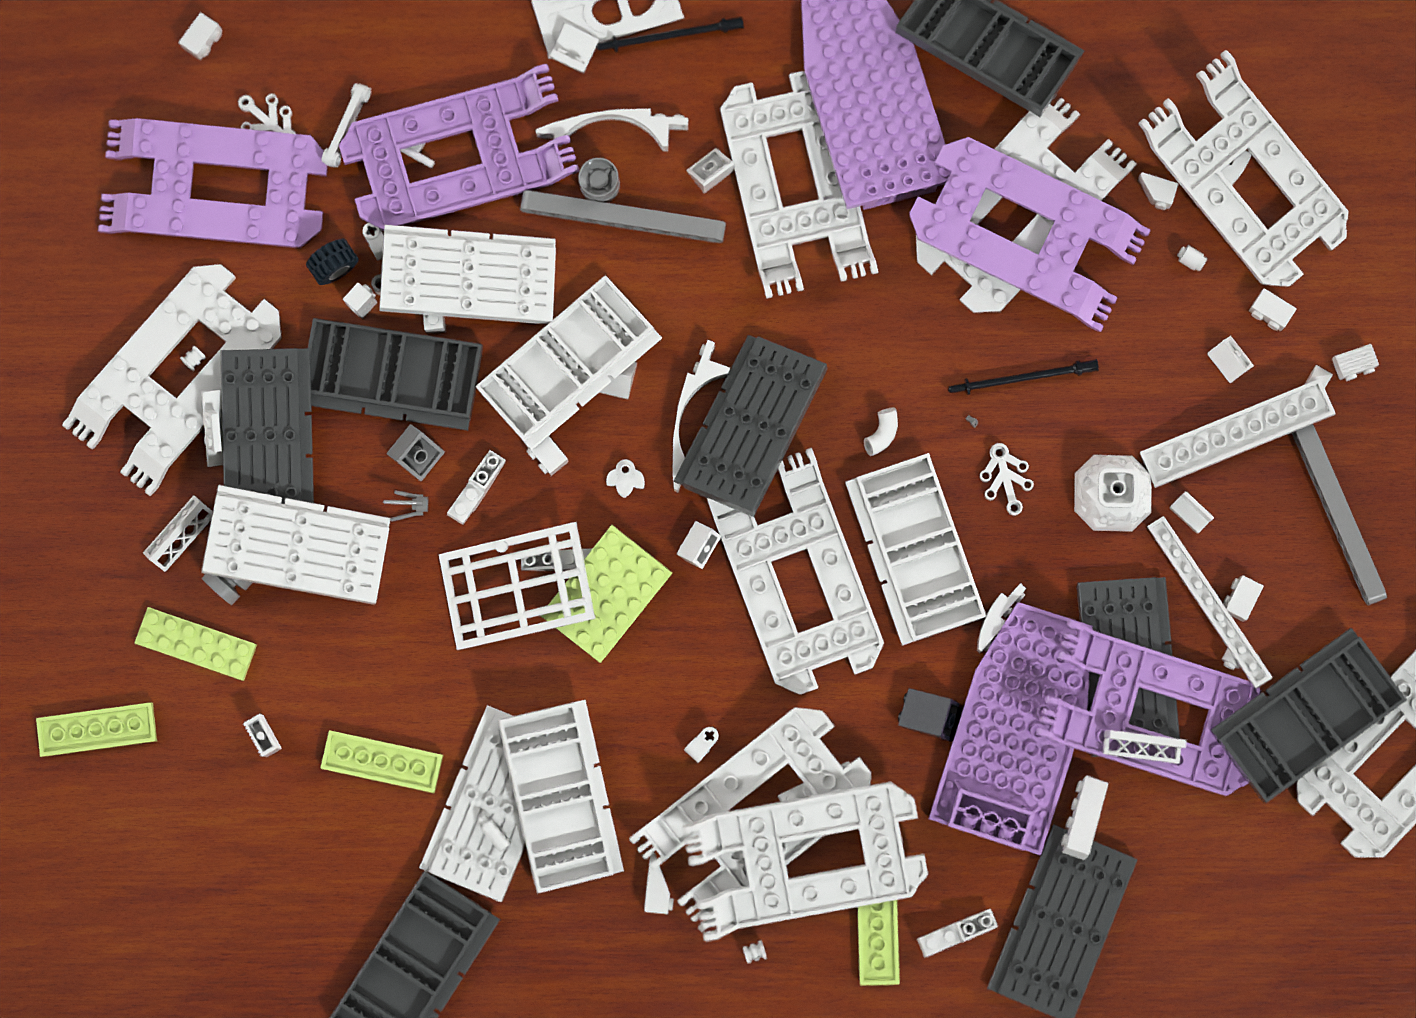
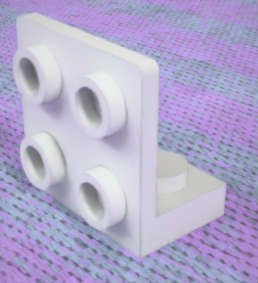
M565 23L549 57L584 73L599 39Z

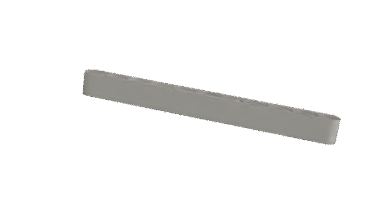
M523 191L520 211L530 214L715 243L723 242L726 226L725 222L534 191Z
M1311 424L1292 432L1365 603L1369 606L1386 599L1385 588L1314 425Z

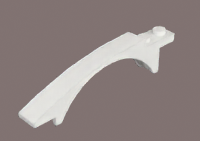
M616 109L583 114L554 122L536 129L537 138L555 139L564 135L570 136L581 127L592 122L622 120L635 124L648 132L659 144L662 151H668L669 129L688 130V118H685L683 115L666 117L664 114H655V116H651V109Z
M709 340L706 345L702 344L699 353L702 356L700 363L696 362L693 373L696 374L687 373L678 404L673 437V481L685 459L679 441V426L686 405L702 387L714 380L727 377L730 371V367L710 361L715 348V342ZM674 482V491L679 492L681 485Z

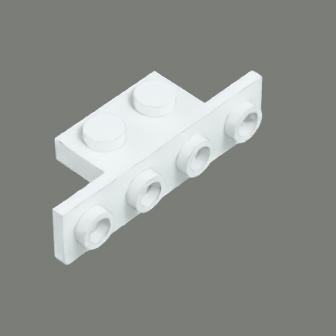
M219 389L203 391V425L205 429L204 441L206 445L207 466L223 465L222 394Z

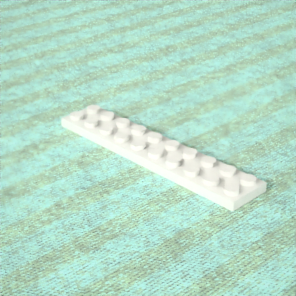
M1318 379L1141 451L1140 455L1156 488L1334 416L1336 413L1321 380Z

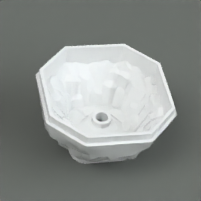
M1093 455L1075 472L1074 511L1093 531H1133L1151 514L1152 487L1149 472L1131 455ZM1113 487H1118L1119 493H1115Z

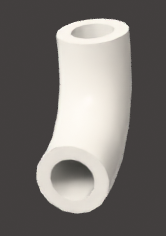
M896 408L883 409L877 413L879 418L878 429L873 435L864 439L865 450L870 456L886 449L895 438L898 428Z

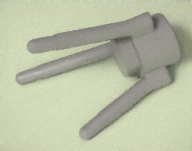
M394 491L397 495L415 499H412V501H383L384 504L412 505V510H416L415 512L390 518L391 522L413 516H423V512H428V497H423V494Z

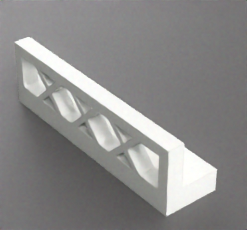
M193 495L143 554L166 572L211 521L213 511ZM202 509L209 513L204 519L198 520V514ZM188 525H194V531L191 534H185V528ZM181 539L180 547L172 549V543L175 540ZM163 554H168L169 559L164 565L157 561Z
M1105 730L1102 754L1179 764L1181 748H1186V740ZM1109 740H1116L1121 747L1116 751H1108ZM1131 742H1135L1139 747V750L1134 754H1131L1126 748ZM1150 744L1154 745L1158 750L1153 756H1149L1145 751V748ZM1168 747H1175L1174 759L1168 758L1163 751Z

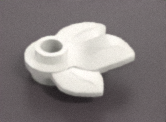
M624 459L618 462L616 469L608 473L607 486L616 485L618 493L623 498H626L633 490V487L643 489L645 481L643 474L635 469L633 462ZM623 466H627L629 468V471L627 473H624L622 471Z

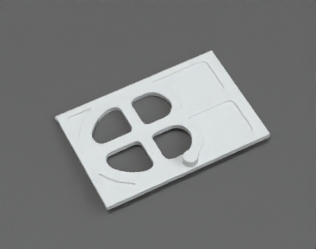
M531 0L549 59H551L549 56L565 23L598 38V43L613 40V36L617 39L684 18L678 0H655L652 7L641 16L632 15L627 0H617L622 20L612 25H602L593 17L592 7L599 0Z

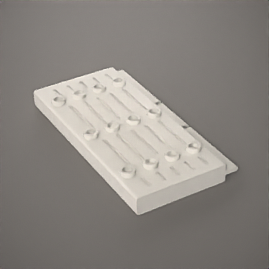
M384 225L379 311L549 324L553 321L555 239L493 234V240L489 239V233L451 230V236H448V230Z
M605 275L475 387L522 441L533 450L579 410L576 405L578 402L583 407L611 383V379L608 378L610 375L614 379L617 378L660 341L662 337ZM596 365L602 367L600 370L594 373Z
M929 453L845 482L865 541H873L872 544L867 546L879 581H887L881 587L902 645L986 617Z
M218 485L201 573L367 604H376L390 518L330 506L327 507V512H323L324 505L289 498L285 499V504H281L282 497Z
M586 700L498 720L536 892L541 893L624 871L610 808L603 809V806L608 805L609 802L601 767H594L593 765L599 763Z
M487 705L462 764L467 766L468 769L467 771L463 768L460 769L446 802L447 806H451V810L443 809L419 868L502 902L526 844L498 720L512 717V715ZM483 816L488 821L492 820L511 843L502 852L497 850L480 829L482 825L478 820Z

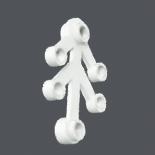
M269 94L266 97V102L269 105V117L254 105V101L250 96L244 95L239 99L238 105L243 111H250L264 123L251 125L249 122H244L241 125V129H244L245 126H250V130L296 134L291 130L292 110L288 106H283L280 109V114L283 117V129L278 126V98L274 94ZM270 98H275V102L269 103ZM244 100H249L247 105H243ZM284 110H289L287 115H283Z
M997 443L990 449L991 460L986 469L980 473V480L988 482L992 477L991 472L998 463L1000 472L990 489L986 490L985 498L989 501L994 500L997 495L996 492L1003 482L1009 502L1006 507L1007 512L1012 516L1020 514L1023 506L1020 501L1016 500L1011 480L1021 485L1024 491H1030L1034 483L1032 480L1025 479L1007 468L1006 462L1016 466L1018 472L1024 473L1028 470L1029 465L1026 461H1020L1010 455L1006 445ZM1001 450L1002 456H997L996 451ZM1022 463L1025 464L1026 469L1021 470L1019 468V465ZM987 473L989 478L983 479L982 474ZM1029 482L1031 484V487L1026 488L1024 486V483ZM992 491L994 497L989 498L987 492ZM1016 505L1017 511H1012L1011 506Z

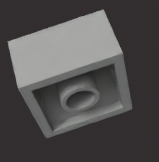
M410 424L386 454L419 481H422L445 451Z

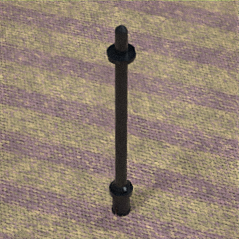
M742 16L732 19L721 18L719 23L616 40V37L613 36V41L598 43L596 49L601 51L615 48V53H617L618 47L718 30L728 33L729 30L743 29L744 23Z
M1097 359L1084 362L1075 361L1072 366L970 383L966 378L963 384L949 386L948 392L966 391V394L970 395L971 390L1070 373L1081 376L1082 373L1099 371Z

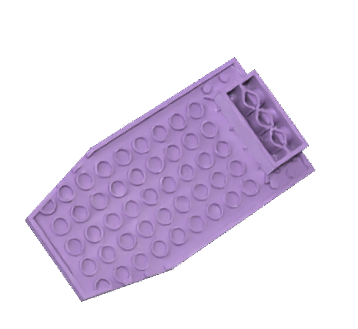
M801 0L804 73L846 209L862 206L863 210L935 192L937 186L946 184L951 172L934 164L943 145H945V141L914 44L895 33L899 19L888 1Z
M1016 603L975 670L928 819L1020 850L1041 855L1074 748L1037 735L1036 731L1038 727L1047 731L1051 727L1050 724L1039 721L1040 717L1053 719L1051 716L1042 714L1044 708L1055 712L1056 709L1055 705L1045 702L1046 696L1060 699L1074 707L1087 710L1089 671L1080 669L1057 657L1059 652H1064L1068 655L1072 653V649L1062 647L1061 645L1062 641L1074 644L1073 641L1065 639L1063 636L1065 633L1076 636L1078 632L1077 630L1067 628L1068 620L1092 629L1091 625L1026 604Z

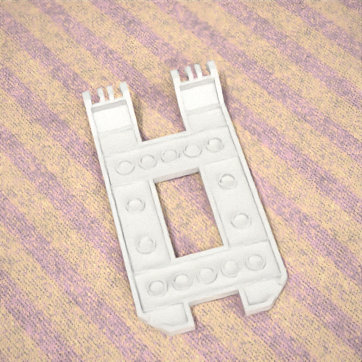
M1225 50L1221 53V58L1226 62V68L1216 58L1212 61L1213 65L1209 63L1206 66L1208 72L1212 74L1213 79L1211 81L1204 71L1196 74L1203 85L1209 103L1222 117L1221 121L1195 141L1184 127L1177 107L1167 98L1163 105L1168 109L1170 115L1167 117L1162 108L1157 107L1154 109L1156 114L1154 112L1149 114V118L1156 127L1152 129L1146 119H1142L1139 122V126L1145 132L1152 151L1256 279L1263 285L1289 287L1303 275V272L1292 259L1318 237L1329 251L1345 240L1347 236L1346 221L1349 211L1244 83L1235 59ZM1246 149H1248L1294 206L1269 229L1264 226L1221 173L1223 168Z
M804 71L789 74L793 90L791 93L757 100L753 83L735 86L726 102L720 108L766 299L773 296L770 285L773 284L777 285L779 296L783 295L782 282H784L787 294L791 293V287L788 282L791 280H795L797 291L804 290L792 245L828 237L841 282L847 280V274L844 270L847 267H851V274L854 279L858 278L856 265L859 267L861 277L866 275L865 268L863 267L865 263L870 264L871 274L878 273L861 208L859 206L846 209ZM802 130L819 199L782 207L766 138Z
M1060 98L1055 106L1049 104L1041 117L1029 111L995 148V150L1100 201L1137 164L1131 160L1123 169L1119 164L1127 157L1125 153L1114 161L1113 159L1121 151L1120 148H1116L1112 155L1108 156L1105 151L1113 145V142L1109 139L1087 159L1076 173L1047 148L1080 116V113L1074 111L1068 119L1063 116L1070 109L1071 105L1068 103L1059 112L1057 111L1065 101L1063 98ZM985 189L970 222L978 225L1002 197ZM1037 214L1014 239L1013 243L1039 254L1054 222ZM916 236L917 263L932 275L945 262L972 287L959 301L973 313L1001 312L1020 291V289L919 241Z
M221 264L198 266L190 270L81 393L69 417L62 425L66 429H70L76 420H79L80 423L73 430L72 434L74 436L79 435L78 439L84 441L91 431L95 433L92 439L87 442V446L94 449L101 441L111 419L123 406L147 424L150 430L136 444L127 464L120 473L128 476L134 466H136L138 470L131 477V482L135 483L138 481L136 486L142 488L147 480L151 478L153 481L145 490V493L149 496L153 495L159 488L172 463L204 428L202 392L221 390L220 350L273 349L282 338L279 310L263 299L252 313L225 292L236 277ZM200 321L226 343L176 399L149 376L192 327Z
M812 448L805 451L810 460L809 464H803L802 456L798 452L795 455L799 468H796L792 455L787 457L792 470L786 472L783 461H781L778 467L793 513L757 526L754 517L707 498L774 682L799 695L818 689L812 672L813 669L848 657L854 675L872 669L884 644L822 481ZM807 549L833 621L798 633L771 562Z
M1416 650L1390 676L1407 698V701L1296 781L1297 802L1311 816L1326 803L1353 829L1340 843L1353 857H1384L1416 824V764L1382 800L1353 774L1404 720L1416 729Z
M795 707L629 838L632 843H636L640 837L645 835L648 842L642 844L638 851L640 853L652 844L653 848L645 853L643 858L647 859L654 851L659 853L661 857L650 863V867L654 870L682 848L687 837L699 835L698 831L688 834L683 833V825L695 823L713 814L729 812L733 806L788 763L812 792L811 796L870 786L872 772L860 757L844 769L820 739V737L834 727V724L822 710ZM824 835L782 843L786 865ZM743 850L724 853L715 857L721 867L679 899L678 903L683 906L692 897L697 902L728 889L749 886ZM697 904L687 909L686 913L689 915L698 908ZM713 906L700 910L691 920L695 922L700 918L699 915L701 913L713 911ZM701 924L698 926V929L701 932L707 929L701 927Z
M892 782L713 814L695 823L683 825V833L688 834L695 831L699 833L696 837H687L685 839V844L698 843L687 846V852L691 853L702 849L701 855L688 858L689 865L702 864L724 853L743 850L749 886L728 889L708 899L697 901L698 909L713 906V911L704 912L699 915L700 920H706L701 922V927L717 926V929L714 931L704 932V940L718 939L738 928L912 897L917 887L928 875L924 854L904 856L898 821L918 818L914 797ZM849 830H860L866 864L788 878L782 843Z

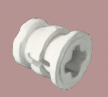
M193 346V350L191 352L188 351L186 356L180 357V359L188 368L195 371L194 367L199 365L200 361L206 357L197 347Z
M759 940V944L755 945L753 943L750 944V947H743L747 963H751V960L758 961L761 957L767 959L761 940Z

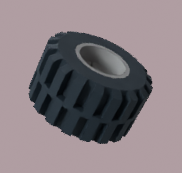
M338 239L327 243L315 251L306 262V266L319 285H326L348 274L355 267L359 259L346 239Z

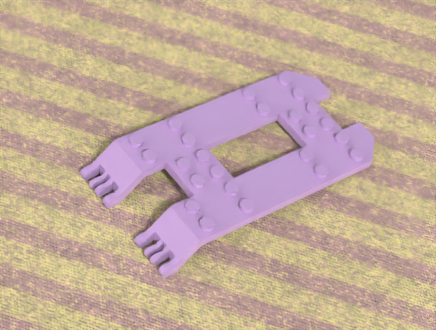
M548 64L536 66L511 80L353 122L339 147L345 165L363 160L373 194L355 198L360 218L384 231V225H408L520 194L523 191H531L549 186L571 174L578 173L580 171L578 165H572L565 169L563 166L566 162L575 161V155L562 157L573 153V148L567 147L560 151L558 149L559 145L570 143L569 135L557 137L537 149L519 153L509 122L511 119L532 114L540 108L558 101L557 94L542 96L543 92L551 91L555 88L554 84H547L552 82V77L546 76L537 80V75L549 71ZM467 131H473L482 164L409 183L400 150Z
M138 118L119 121L109 120V127L121 128V133L109 132L108 138L120 139V141L107 140V145L120 148L119 152L106 151L105 158L120 160L137 157L155 159L151 195L136 193L102 194L101 200L103 202H114V207H100L101 212L113 213V215L100 214L99 219L104 221L111 220L112 226L99 225L98 232H136L293 248L303 247L310 239L321 232L323 212L304 210L308 174L327 176V165L322 163L324 151L310 135ZM194 163L269 170L266 206L190 199Z
M970 137L943 145L934 164L950 171L951 174L936 204L917 197L909 214L917 239L1072 314L1088 327L1101 332L1103 325L1094 322L1092 317L1095 315L1101 320H1107L1108 316L1099 312L1097 308L1109 314L1111 308L1102 305L1100 301L1103 298L1109 303L1114 304L1117 297L1108 293L1094 281L1073 272L1089 239L1107 247L1120 259L1134 265L1136 257L1127 254L1125 250L1129 248L1135 253H1140L1141 248L1131 242L1143 246L1145 242L1133 234L1137 231L1143 236H1148L1150 229L1139 224L1127 213ZM985 189L1054 222L1039 254L970 222Z
M1068 620L1067 628L1077 630L1078 632L1076 636L1065 633L1063 638L1073 641L1074 644L1062 641L1061 645L1062 647L1072 649V653L1068 655L1067 653L1059 652L1057 658L1080 669L1099 674V682L1090 711L1074 707L1060 699L1046 696L1045 702L1055 705L1056 709L1055 712L1045 708L1042 710V714L1051 716L1053 719L1040 717V722L1050 724L1051 727L1049 731L1038 727L1037 735L1065 746L1223 796H1227L1236 789L1248 784L1242 773L1219 744L1211 729L1258 696L1261 691L1259 687L1255 689L1250 681L1095 632L1080 623ZM1139 687L1208 709L1199 746L1186 742V748H1181L1179 764L1102 754L1105 730L1171 738L1129 724ZM1109 740L1108 751H1116L1121 747L1116 740ZM1131 742L1126 746L1131 754L1139 750L1135 742ZM1152 744L1145 748L1149 756H1153L1158 752ZM1168 747L1163 751L1168 758L1174 759L1175 747Z

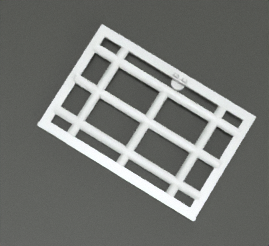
M576 522L439 554L457 650L596 618ZM570 532L571 539L557 542L556 535ZM545 537L549 539L548 545L472 563L470 561V555L495 549L498 552H505L508 546ZM573 547L577 568L563 571L559 550ZM551 552L555 569L554 574L519 582L515 560ZM462 557L463 565L450 568L449 560ZM508 562L512 584L476 592L472 570ZM465 572L469 594L455 597L451 575ZM578 576L583 598L569 601L564 579ZM557 581L561 603L525 611L521 589ZM514 591L518 613L482 621L478 599ZM470 601L475 623L461 626L457 604ZM584 605L586 613L571 615L570 608ZM563 610L564 618L528 626L527 618ZM518 620L520 622L521 628L485 636L484 628ZM476 630L477 638L464 641L463 633Z

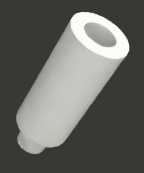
M485 816L478 820L482 825L480 829L499 852H502L511 844L492 820L488 821Z

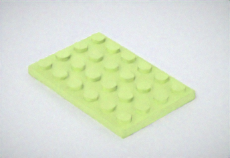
M613 525L610 526L584 559L596 618L557 627L560 632L600 663L673 573ZM579 577L569 578L565 583L568 600L583 598ZM559 592L548 606L561 603ZM584 605L570 608L572 616L586 613ZM563 610L540 615L546 621L564 618Z

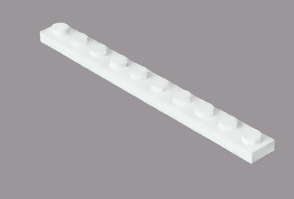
M1163 516L1148 525V530L1254 688L1256 689L1272 679L1271 674L1165 517Z

